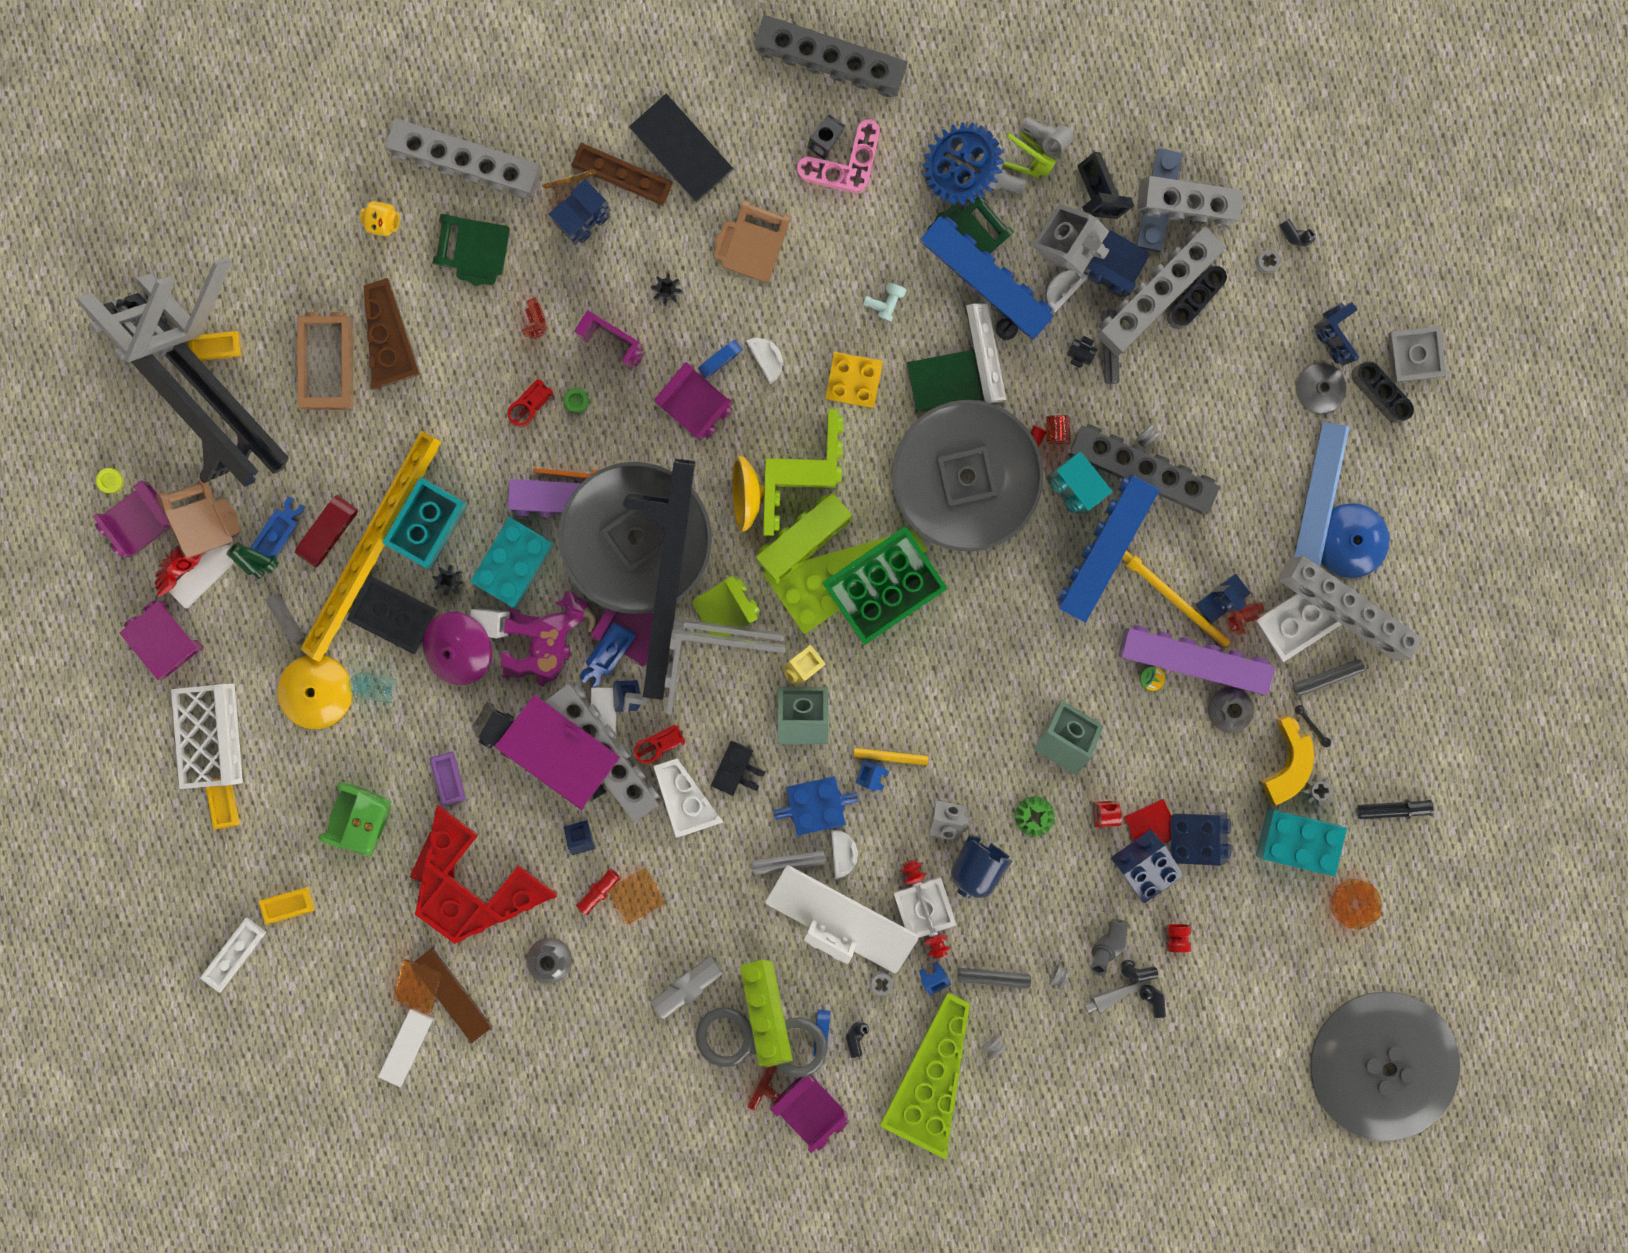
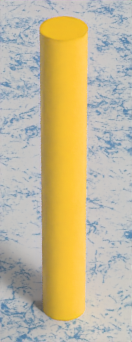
M854 748L853 758L928 765V756L862 748Z

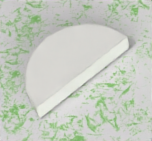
M1069 270L1060 272L1052 279L1047 287L1046 299L1048 305L1053 309V314L1087 279L1088 275Z
M752 338L746 340L767 381L771 385L778 379L782 371L783 359L780 350L773 342L766 339Z
M831 829L836 880L845 877L853 870L857 863L858 851L850 835L841 830Z

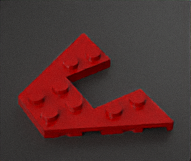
M438 804L436 806L415 915L456 944L471 935L485 931L488 927L499 922H505L523 911H529L534 906L557 897L556 892L519 864H517L487 903L448 874L449 871L475 841L478 834Z

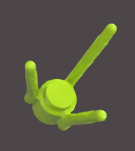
M1021 132L1020 136L1033 149L1008 133V139L1034 157L1030 164L1034 169L1005 161L1001 165L1029 174L1036 179L1040 175L1046 178L1056 160L1048 156L1025 133Z

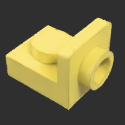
M809 645L786 663L782 670L786 679L797 687L826 665V663L815 649Z

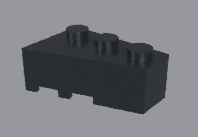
M487 701L472 726L477 737L480 738L478 742L492 749L515 721L513 719L514 716L493 708V704Z

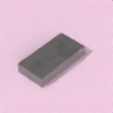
M272 595L268 597L266 602L290 642H299L304 639V634L281 596Z

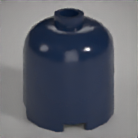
M975 835L968 836L951 869V879L955 886L958 887L957 892L967 899H970L971 896L976 898L989 896L1012 863V860L1008 859L1010 856L992 843L989 847L980 843L982 838Z

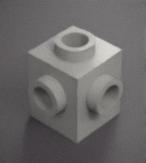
M936 800L931 816L929 835L959 841L961 832H966L969 818L965 817L966 806Z

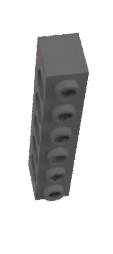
M763 15L754 43L755 50L762 57L772 59L775 56L781 58L782 62L789 66L799 64L805 66L807 71L814 74L824 72L830 74V78L833 80L844 82L845 79L854 82V86L864 90L870 87L878 90L877 93L885 97L898 96L908 61L767 15ZM780 38H785L789 41V44L786 47H779L776 45V41ZM803 46H810L813 52L810 55H803L799 50ZM826 54H834L837 60L833 63H828L823 57ZM852 61H856L861 65V68L857 71H852L847 65ZM875 69H880L884 72L885 76L877 79L872 76L871 72Z
M1087 424L1086 427L1083 425L1079 427L1067 455L1073 456L1081 451L1091 465L1121 479L1124 477L1129 478L1130 474H1133L1160 489L1159 496L1202 515L1209 514L1221 487L1214 484L1215 479L1206 475L1198 477L1191 474L1193 470L1184 465L1173 466L1169 464L1170 460L1164 456L1156 454L1153 457L1146 454L1147 449L1139 445L1133 444L1130 447L1124 444V439L1119 436L1110 434L1108 437L1100 433L1101 429L1094 425ZM1098 441L1104 445L1105 450L1102 455H1098L1093 451L1094 442ZM1119 451L1127 455L1125 465H1121L1116 461V454ZM1141 462L1149 464L1150 472L1148 475L1140 473L1139 464ZM1164 472H1169L1173 477L1170 485H1166L1162 481V474ZM1187 482L1195 485V493L1193 495H1188L1185 492V484Z

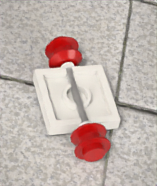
M917 859L909 860L902 864L903 868L899 872H905L906 878L903 882L912 884V886L893 892L904 926L909 931L917 934L919 938L929 935L923 943L926 946H930L931 949L927 956H933L934 959L942 958L948 955L947 951L951 949V946L944 944L947 935L938 934V931L957 925L942 879L937 877L921 882L927 875L920 872L919 869L923 862L918 863Z

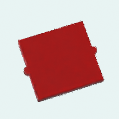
M1164 799L1124 816L1131 832L1130 837L1134 838V840L1151 829L1164 844L1171 841L1172 815Z

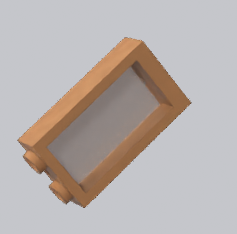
M306 312L305 316H297V407L302 410H354L353 319L346 316V313L331 312L330 316H321V313Z

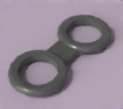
M728 1007L716 1008L706 1013L700 1020L696 1031L697 1047L701 1055L711 1064L720 1067H730L743 1062L749 1054L757 1055L752 1027L748 1019L739 1011ZM802 1017L786 1019L787 1030L801 1028L813 1036L817 1052L813 1061L805 1066H794L788 1062L775 1066L789 1076L807 1077L817 1072L825 1061L827 1054L826 1038L821 1028L813 1021ZM718 1018L733 1020L739 1025L743 1033L741 1049L732 1056L716 1054L707 1042L706 1033L708 1027Z

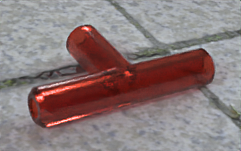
M776 1066L767 1067L747 1105L749 1109L756 1110L763 1095L774 1103L779 1101L780 1094L769 1086L777 1070Z

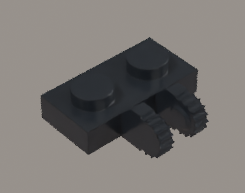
M731 740L711 783V787L732 796L739 783L758 791L759 785L754 781L742 778L745 769L757 776L764 777L766 771L748 763L754 751L753 749Z

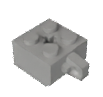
M1058 204L1034 242L1033 247L1048 262L1083 274L1093 256L1104 259L1108 254L1109 250L1105 248L1102 242L1109 233V230L1091 214Z

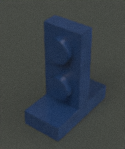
M1233 574L1195 603V605L1207 621L1212 624L1226 612H1239L1247 606L1243 599L1250 595L1251 592L1237 574Z

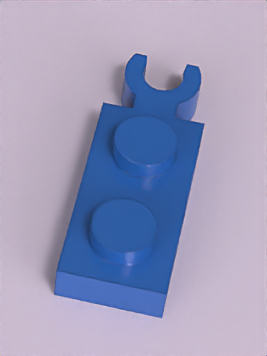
M292 497L287 498L284 502L285 510L283 512L279 509L274 511L250 548L268 557L271 555L277 557L299 525L294 520L295 516L301 515L305 510V506L300 504L297 510H293L291 504L295 499Z
M613 622L586 660L589 668L584 669L580 673L582 682L585 683L589 677H592L590 683L593 687H597L601 681V674H610L636 637L635 633Z

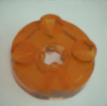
M1358 878L1344 880L1336 887L1337 889L1331 895L1330 909L1334 918L1348 928H1366L1381 916V896L1378 890L1369 882ZM1354 897L1362 901V905L1359 906L1358 910L1354 907L1350 908Z

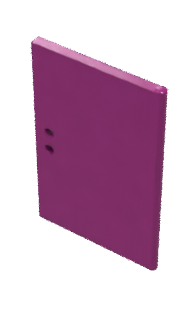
M535 694L500 741L494 745L497 750L580 810L584 809V805L620 759V756Z

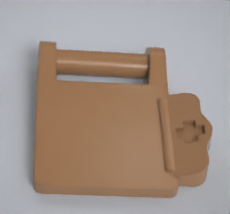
M744 199L736 223L725 222L722 231L717 235L714 257L723 261L722 266L726 269L763 282H769L791 216L787 214L781 216L750 205L751 202ZM747 214L779 225L778 233L746 222Z
M198 480L195 485L165 494V492L156 494L157 502L164 512L185 558H191L232 543V537L240 533L237 512L230 507L226 499L215 501L208 482L203 483L201 480ZM200 493L204 497L203 500L172 510L170 503Z

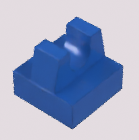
M863 759L855 783L873 791L883 790L884 785L879 782L882 775L888 776L889 771L880 765Z
M937 961L932 963L935 968L933 974L928 975L924 968L919 970L921 981L929 996L951 985L947 974Z

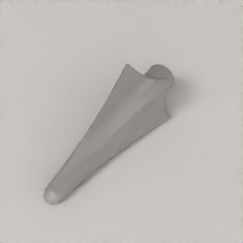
M1136 981L1116 989L1090 995L1092 1001L1084 1004L1087 1013L1096 1010L1101 1014L1129 993L1147 984L1148 981Z

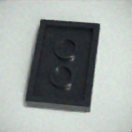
M369 575L347 621L412 654H416L423 640L426 628L434 619L438 609Z

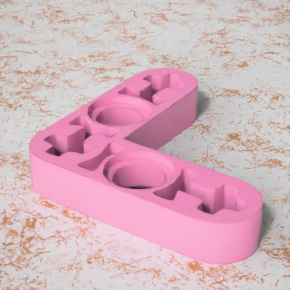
M868 119L859 124L849 166L813 157H805L797 165L798 176L802 180L852 193L863 192L868 185L880 133L878 124ZM867 126H871L872 131L875 132V135H870L868 144H873V147L866 144H858V141L864 142L865 133L861 132V130H866ZM860 150H865L870 155V159L865 163H860L856 160L855 155ZM807 163H811L813 169L819 170V165L824 166L821 179L817 178V172H810L809 175H805V170L801 169V167H806ZM857 168H867V172L862 170L860 180L864 181V183H859L858 187L853 186V181H850V178H855ZM836 169L840 174L839 179L834 182L828 181L825 176L826 171Z

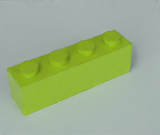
M834 493L829 496H822L815 503L816 507L809 513L805 511L800 514L796 519L797 523L790 529L786 527L781 530L776 536L778 538L771 545L766 543L758 550L757 562L776 584L853 521L850 511Z
M759 960L740 965L759 1066L770 1067L793 1061L773 961Z

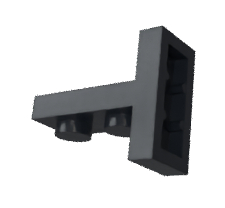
M1093 152L1077 165L1091 199L1082 206L1084 212L1094 217L1118 219L1135 206L1131 197L1118 195L1101 152Z

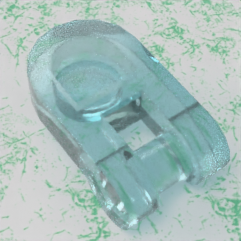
M359 672L351 677L349 687L351 692L358 697L392 703V687L396 685L397 679L368 672ZM377 683L383 684L381 693L375 692Z

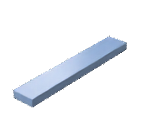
M1324 422L1322 424L1295 557L1304 555L1318 566L1321 565L1350 428L1347 425Z

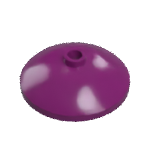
M447 612L437 616L428 624L423 636V652L429 667L439 678L450 684L462 686L472 684L486 674L492 660V646L487 632L477 620L461 612Z

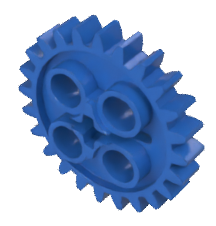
M961 122L960 129H957L952 124L950 133L943 129L944 137L935 136L937 144L928 145L932 153L924 154V157L929 162L923 164V167L928 170L923 175L929 180L927 186L933 189L932 192L937 197L940 195L944 202L949 199V202L955 205L958 200L962 205H965L966 198H968L972 203H975V195L978 194L983 199L984 189L992 191L989 185L990 182L998 183L994 175L1002 173V170L997 165L1004 163V160L999 157L1003 151L1000 147H997L1000 144L999 141L993 138L994 135L990 131L986 132L982 125L977 128L971 122L969 127H967L964 122ZM963 143L962 148L959 151H955L956 147ZM984 153L983 158L976 162L977 156ZM950 154L957 160L968 163L977 170H981V172L978 174L963 164L958 165L953 159L945 157V155ZM947 166H950L949 171L943 174V170ZM971 176L969 182L963 184L964 179Z

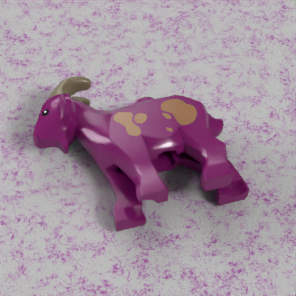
M569 590L564 593L561 601L555 602L558 606H564L565 612L535 617L521 614L517 609L509 608L510 617L505 619L504 633L531 637L530 656L520 660L514 658L510 653L503 651L500 667H503L502 678H521L526 675H537L536 680L542 687L545 686L546 682L557 679L564 668V660H569L570 646L566 645L568 631L585 618L589 621L588 632L593 631L597 625V617L594 611L583 599Z

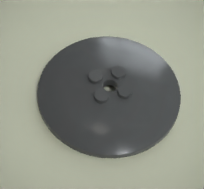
M976 400L949 402L931 409L917 419L899 443L892 469L894 495L906 521L928 541L955 551L985 550L1005 542L1018 533L1029 521L1038 505L1044 479L1043 463L1039 448L1026 426L1007 410L991 403ZM970 469L975 473V479L972 483L966 484L961 481L960 475L963 470Z
M623 462L610 465L585 479L576 488L565 505L558 533L559 550L563 565L577 588L585 596L602 607L628 614L654 612L665 528L641 510L625 508L623 501L629 493L669 498L672 471L646 462ZM693 488L677 602L686 596L700 580L711 552L712 534L710 520L702 500ZM632 530H639L643 534V540L640 543L635 544L629 540V533Z
M1373 992L1347 1001L1336 1009L1324 1022L1312 1048L1310 1062L1311 1079L1319 1102L1330 1117L1340 1126L1366 1139L1377 1141L1400 1140L1414 1136L1430 1127L1450 1105L1460 1076L1459 1051L1450 1028L1430 1006L1402 993ZM1389 1062L1393 1063V1073L1384 1075L1383 1066Z

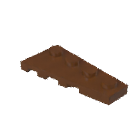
M385 278L363 285L368 326L367 339L370 352L371 389L375 390L421 375L390 280Z

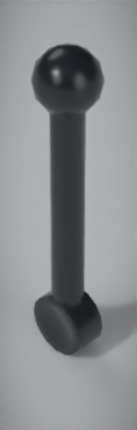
M1302 705L1296 706L1295 713L1303 717L1321 740V745L1329 747L1331 740L1323 736L1304 712L1305 709Z

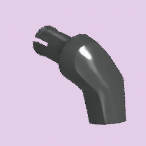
M1112 919L1108 933L1094 944L1091 951L1094 957L1091 964V972L1097 976L1105 975L1108 962L1115 959L1126 947L1127 921Z

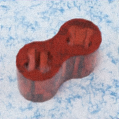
M1068 415L1046 416V442L1048 444L1071 443L1070 418Z

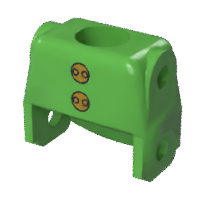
M341 781L337 784V788L341 792L333 806L328 823L327 833L319 834L318 839L321 842L338 848L372 856L374 849H376L391 810L392 801L362 787Z

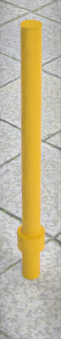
M1126 550L1122 557V560L1126 562V567L1132 572L1136 571L1221 647L1226 648L1231 641L1144 566L1142 564L1143 561L1136 554L1132 555Z

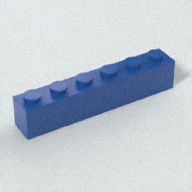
M940 216L919 242L1001 314L1011 319L1025 335L1034 340L1054 317L1050 313L1053 309L1043 300H1040V302L1036 301L1032 297L1034 292L1022 283L1019 286L1013 280L1014 274L1003 266L1000 269L994 264L996 259L986 250L981 252L975 247L977 242L967 233L964 236L956 230L958 225L949 217L943 219Z
M1130 474L1129 478L1124 477L1118 487L1120 491L1118 498L1110 501L1105 511L1108 513V516L1104 523L1101 521L1098 523L1093 532V535L1096 537L1092 545L1088 543L1081 554V557L1084 558L1079 567L1075 565L1069 576V579L1072 581L1068 588H1062L1057 597L1060 610L1085 623L1160 491L1158 487L1133 474Z

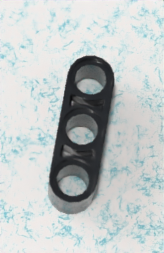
M1220 266L1208 268L1167 314L1168 324L1172 328L1182 329L1191 323L1227 281V274L1224 268ZM1209 273L1217 275L1219 280L1217 285L1209 282ZM1192 292H1198L1202 296L1200 304L1192 300ZM1176 311H1182L1185 314V322L1182 323L1176 320Z
M1367 361L1354 367L1351 374L1353 382L1390 422L1399 423L1412 417L1414 413L1412 402L1375 362ZM1362 368L1369 370V380H1365L1362 377ZM1380 386L1384 387L1387 391L1385 399L1381 398L1378 394ZM1396 405H1400L1403 408L1404 413L1402 417L1396 415Z

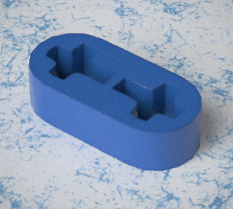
M733 340L702 363L698 370L707 379L739 355L743 349L736 340Z
M818 1009L816 1025L821 1028L826 1042H828L830 1010ZM814 1040L813 1056L815 1057L817 1048Z

